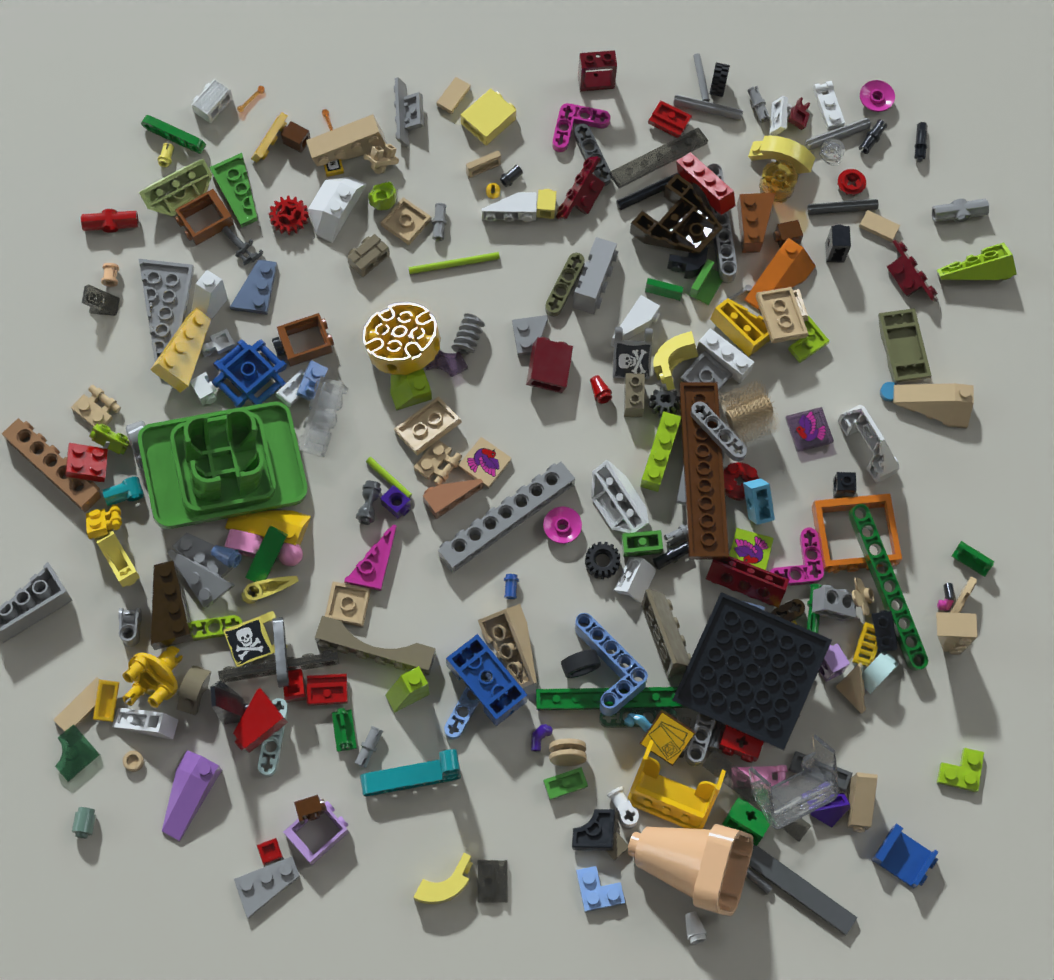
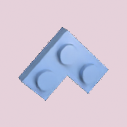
M597 866L576 870L584 912L625 904L621 882L601 886Z

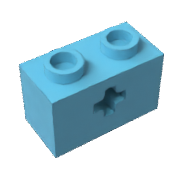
M761 478L743 483L749 520L756 525L774 521L770 484Z

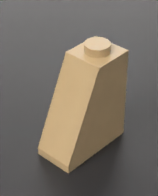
M857 772L850 780V809L848 810L847 828H853L854 832L863 833L871 828L878 774Z

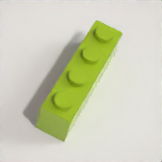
M663 411L640 487L659 492L680 425L681 416Z

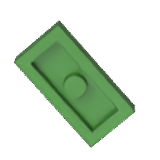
M582 767L543 780L549 800L588 787Z

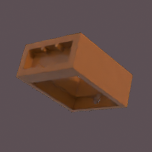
M214 189L175 209L177 214L175 219L178 225L185 228L186 231L184 233L189 241L193 240L195 245L220 233L225 226L230 227L234 225L231 214ZM212 204L221 219L195 233L186 218Z
M319 313L277 327L278 335L290 367L333 353L331 347L334 345L331 334L327 335L326 329H328L326 320L325 318L321 319ZM318 326L324 345L294 354L288 336Z

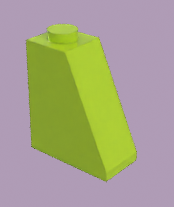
M418 666L402 674L385 696L395 713L430 695L428 682Z

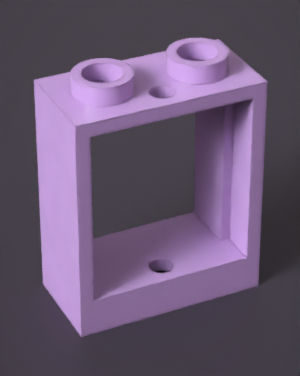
M328 801L325 802L327 808L325 814L340 831L316 853L313 854L296 835V832L305 825H301L299 819L283 832L311 865L349 833L346 828L348 823L342 816L336 817L333 813L335 809Z

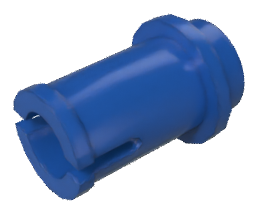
M506 574L504 578V598L517 599V582H519L516 574Z

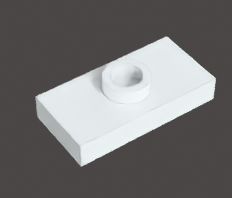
M302 369L275 395L289 408L300 398L296 393L305 374Z

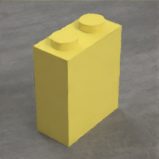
M491 88L461 114V124L486 146L516 120V108L514 105L507 103L499 92H495Z

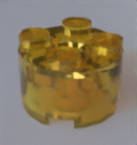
M780 159L766 164L760 178V193H776L774 197L775 202H786L794 193L798 180V173L793 168V164Z

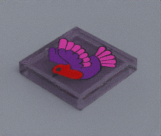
M822 407L787 415L785 418L797 452L831 444L834 441Z

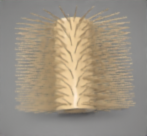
M760 383L752 384L746 396L745 394L743 397L740 394L738 395L739 391H736L737 395L734 394L733 397L729 394L730 398L727 397L722 405L725 407L724 411H726L724 413L726 417L724 418H726L732 431H737L734 434L740 432L736 436H741L742 434L746 440L749 439L747 436L749 433L751 435L752 432L753 434L750 436V439L759 438H754L759 428L761 427L764 430L766 427L769 430L776 420L773 417L775 415L773 413L774 407H772V403L768 398V393L767 396L765 395L766 389L764 393H761L764 391V388H758V385L759 387L761 386Z

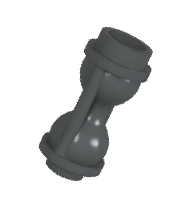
M368 480L362 487V496L365 499V504L359 508L356 514V519L361 524L369 525L375 521V510L372 504L378 499L382 490L380 488L381 484L376 481Z

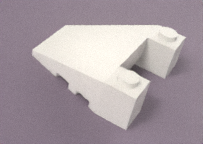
M858 405L842 413L838 423L846 436L859 431L874 454L867 466V470L877 484L895 475L900 468L899 462L893 456L888 444L866 408Z

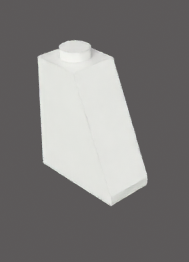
M208 270L205 271L195 284L191 312L198 308L212 320L228 299L221 278Z

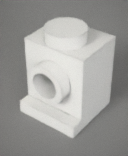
M206 372L190 381V385L202 406L216 401L217 398L214 395L216 389Z

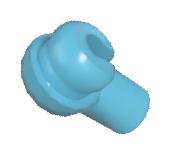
M629 713L624 719V723L628 727H633L634 724H637L645 732L652 725L645 716L635 713Z

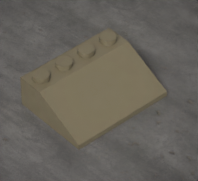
M647 589L641 607L666 676L671 678L683 674L691 660V654H687L685 638L679 634L678 628L680 626L678 619L673 617L671 612L673 610L670 599H666L664 593Z

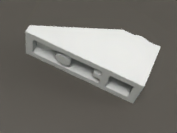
M641 295L620 325L623 329L622 340H628L644 331L645 328H649L652 323H656L660 317V306ZM614 334V336L612 337V342H611V346H613V347H614L615 334Z
M118 708L112 727L159 738L173 739L178 719L162 712Z

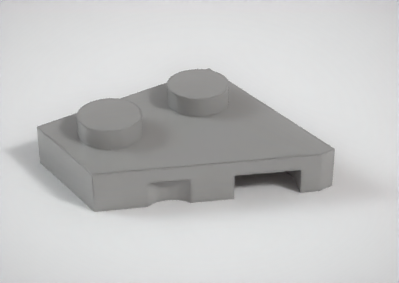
M547 315L512 320L518 356L531 355L534 341L537 337L540 338L543 335L548 321Z

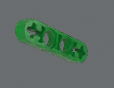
M145 115L141 122V125L146 130L198 154H201L206 147V143L202 139L150 115Z

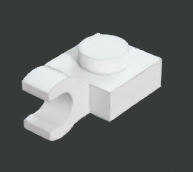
M225 329L211 335V341L203 344L201 352L204 357L211 355L215 350L218 354L234 348L235 343L228 330Z

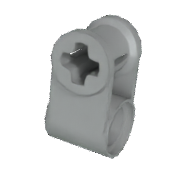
M136 608V610L119 609V637L128 647H133L140 641L141 608ZM128 633H134V635L131 638H125V636Z

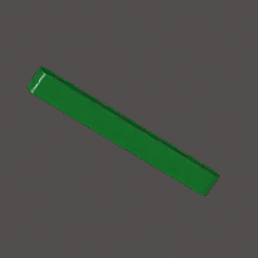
M858 504L849 511L848 515L883 606L885 610L892 611L896 639L907 666L914 671L923 669L928 665V656L870 510L866 505ZM855 510L862 511V519L856 517ZM863 528L869 529L870 537L863 535ZM870 546L877 548V555L870 553ZM878 564L884 566L885 572L883 574L878 572ZM885 582H888V583L891 584V586H892V591H891V592H887V591L885 590V588H884ZM892 601L898 602V611L892 608ZM900 619L905 620L907 624L905 629L899 626ZM908 637L914 641L912 648L906 644ZM915 656L921 659L920 666L914 664L913 659Z

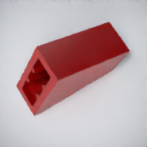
M261 688L254 694L233 732L237 738L234 741L241 750L245 749L249 753L288 723Z

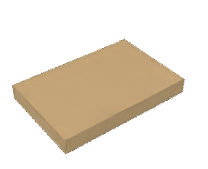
M792 287L756 293L755 297L772 343L807 338L808 331Z
M438 396L394 428V431L418 456L461 424L462 421Z

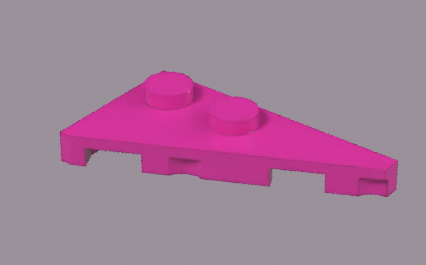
M392 525L391 528L386 530L383 537L366 553L364 559L359 561L352 573L346 576L345 584L382 590L397 525Z

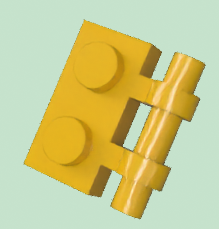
M113 504L108 512L105 509H95L86 513V527L89 539L107 535L108 530L120 529L122 518L120 517L121 509L118 505Z

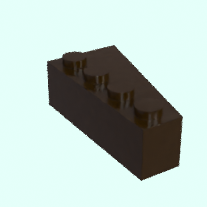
M173 560L154 565L151 646L154 650L193 640L180 579Z

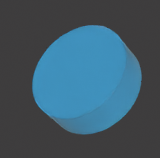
M893 382L883 384L880 389V396L883 400L893 401L894 385L897 384Z

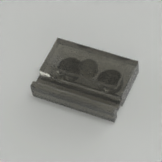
M478 860V903H508L507 860Z

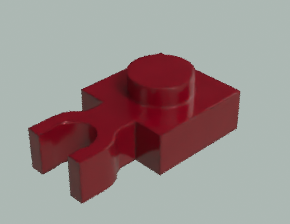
M802 97L792 107L788 119L789 123L800 130L806 128L810 115L806 112L810 103L808 102L803 105Z

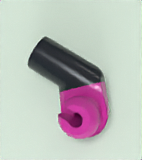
M945 583L943 585L945 598L938 601L937 608L939 610H950L955 600L952 583Z

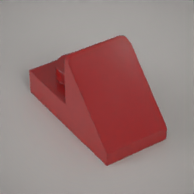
M302 669L288 671L289 686L283 687L284 700L287 703L306 700Z

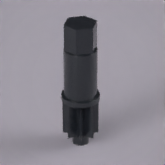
M925 122L917 124L916 144L914 146V159H917V162H922L926 157L928 125Z

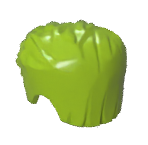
M389 181L373 186L372 191L368 193L369 204L381 211L392 208L397 200V192L392 182Z

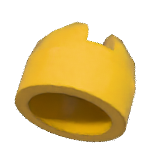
M497 183L488 184L486 195L491 199L498 198L500 195L499 185ZM492 188H495V193H491Z

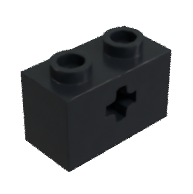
M838 224L831 226L825 242L826 262L844 263L851 247L850 226Z

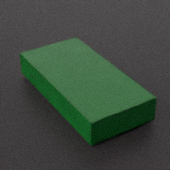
M648 278L645 292L680 301L684 287Z

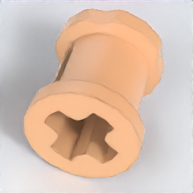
M104 263V276L101 279V283L108 287L117 286L118 280L116 278L119 266L115 263Z

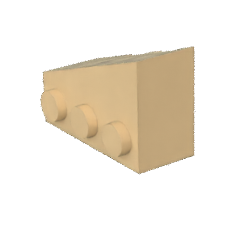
M936 612L937 636L943 652H950L952 655L962 654L978 637L976 614Z

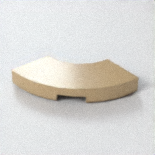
M972 576L969 578L949 613L961 612L964 603L977 583V579Z

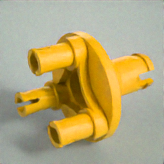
M169 646L158 657L148 653L135 654L129 660L128 670L122 674L125 681L133 683L132 688L122 697L123 701L125 702L131 698L126 704L132 706L140 696L148 694L150 695L148 703L152 707L157 708L164 700L172 698L178 689L177 680L172 670L183 659L182 655L178 658L175 657L180 650L175 646Z

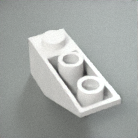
M518 192L482 208V220H504L507 222L522 220L524 222L536 221V192Z

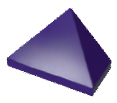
M844 793L805 800L810 815L831 828L850 809V803Z

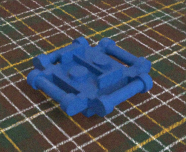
M241 339L237 342V346L223 358L213 363L221 373L213 379L212 384L216 388L219 387L234 402L233 405L236 408H241L248 399L253 405L262 404L280 387L282 388L286 382L278 373L284 371L288 365L267 348L266 343L262 339L252 346ZM258 351H261L275 366L272 367ZM228 378L242 395L238 397L224 383V380ZM271 379L275 381L260 396L256 397L254 395Z

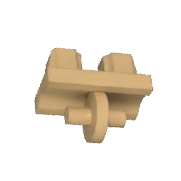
M385 144L384 149L380 146H372L371 152L365 153L363 157L364 160H369L372 163L371 169L377 174L384 173L388 165L398 164L399 159L395 156L397 148L392 144Z

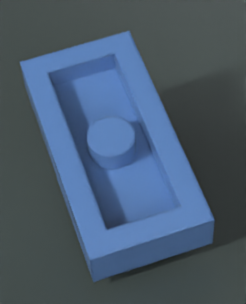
M311 360L296 395L314 402L328 368Z

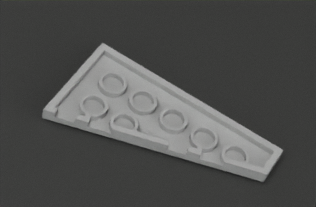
M139 259L154 361L156 362L184 322L194 266L191 264Z

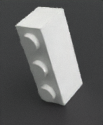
M711 328L699 340L697 351L702 353L705 350L733 374L731 377L738 383H741L752 371L754 361Z

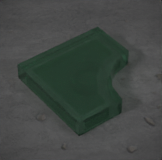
M74 724L58 737L62 745V755L55 767L69 782L100 756L99 752Z

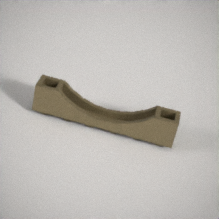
M326 616L321 617L315 635L316 643L320 647L326 649L330 647L337 648V651L343 654L354 653L356 657L367 660V658L375 659V662L381 665L389 663L394 665V668L403 671L405 668L412 670L419 666L423 675L430 674L436 655V648L419 643L397 649L371 646L354 637L341 621Z

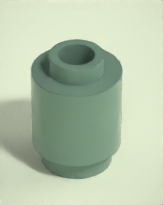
M79 807L78 812H75L72 827L75 837L87 839L88 835L93 834L96 819L95 809Z

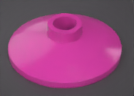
M872 80L862 86L860 100L867 109L874 112H883L893 105L895 92L888 83L881 80Z
M564 506L556 507L550 510L544 518V532L550 540L556 543H570L579 536L582 529V521L575 510ZM565 525L566 529L561 530L559 529V526Z

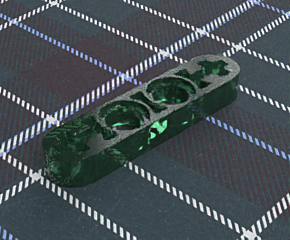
M671 707L621 708L617 712L620 713V723H616L617 719H611V722L607 723V720L603 719L605 715L600 713L599 721L606 728H633L628 727L624 723L623 714L635 713L643 716L644 713L650 712L654 717L653 721L650 722L652 724L657 717V712H661V710L669 712V715L677 719V712ZM617 713L610 717H617Z

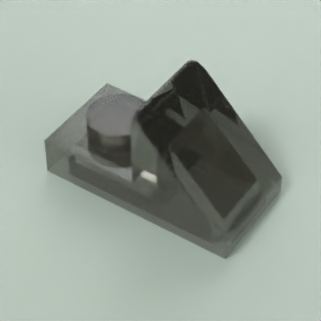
M89 284L84 286L82 304L90 307L89 313L117 315L119 297Z

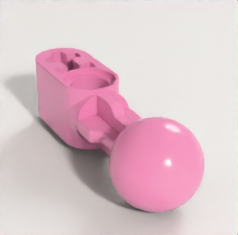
M230 529L224 547L238 550L241 555L255 558L264 538L257 534ZM284 543L278 558L285 566H295L302 560L303 551L298 544L295 546Z

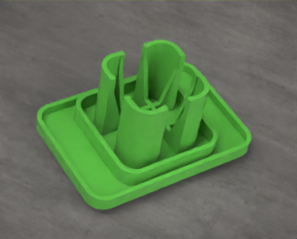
M269 402L151 423L141 428L138 433V445L155 523L161 528L174 529L300 504L306 497L307 482L291 412L281 402Z

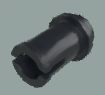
M515 165L506 174L503 173L501 175L500 181L505 187L511 186L512 182L523 174V171L518 165Z

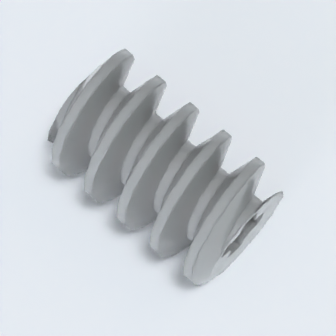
M465 313L461 321L462 324L459 326V331L456 334L457 337H455L454 344L451 346L453 351L461 355L475 352L473 347H476L478 343L474 340L480 339L478 334L483 332L480 327L485 326V323L477 316Z

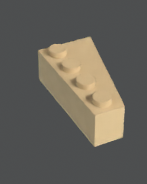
M373 114L306 140L311 157L317 167L338 159L342 161L363 156L365 153L371 152L372 146H380L384 149L385 144H387L383 131Z

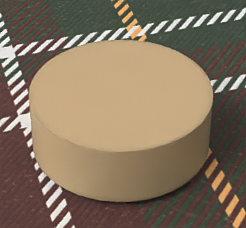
M129 751L123 757V765L128 771L136 772L143 767L144 758L138 751Z

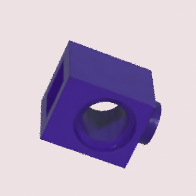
M394 485L380 498L381 505L397 519L401 515L405 516L411 509L410 499ZM396 500L402 502L399 506H394L392 503Z

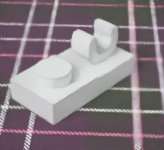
M785 96L772 102L770 134L774 136L787 129V118L790 115L787 111L792 106L788 104V98Z

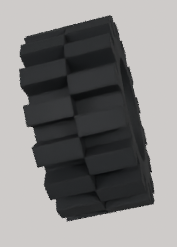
M716 62L710 95L723 97L730 65Z
M598 542L597 545L594 543L586 553V569L589 570L590 575L594 574L595 578H611V575L614 576L620 565L618 549H614L613 544L608 545V542H604V544ZM599 554H605L610 558V563L606 567H600L596 564L595 558Z

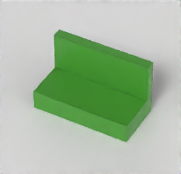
M709 259L695 280L689 296L707 305L710 304L722 283L719 272L713 269L715 262Z

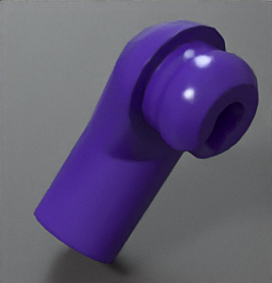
M542 724L532 733L531 751H541V740L545 736L552 735L553 729L551 726Z

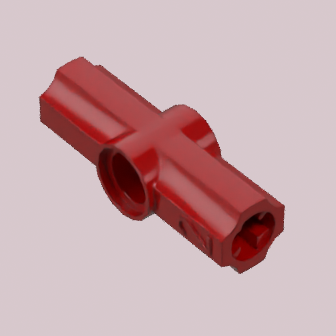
M105 209L102 213L82 214V230H103L107 233H113L121 228H135L139 225L138 212H118L115 209Z

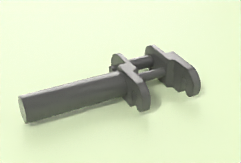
M228 226L222 229V232L240 249L236 252L235 256L243 260V265L249 264L250 261L254 262L263 254L261 249L259 253L256 252L254 254L247 250L253 244L252 239L249 240V243H243ZM246 252L249 256L246 258L243 253Z

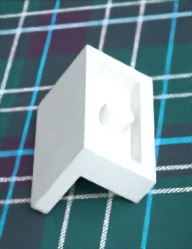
M630 556L614 591L618 594L630 595L634 600L641 603L645 591L649 588L656 573V568L644 558Z

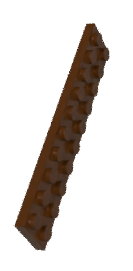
M680 382L679 392L689 560H728L729 548L722 449L691 417L692 405L696 402H704L720 418L718 382ZM697 409V410H696V413H699V412H700V413H703V410L701 409V410L699 411V410ZM714 421L707 423L709 428L717 427V423Z

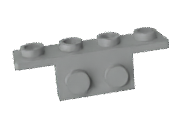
M397 77L395 78L394 85L396 100L394 101L396 108L395 122L397 125L395 135L398 142L404 147H408V131L424 127L423 95L417 92L407 96L406 84Z

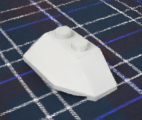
M351 176L324 181L308 208L316 236L331 243L334 242L365 189L366 183Z
M608 460L592 471L591 498L612 530L635 533L649 523L647 507L626 475Z

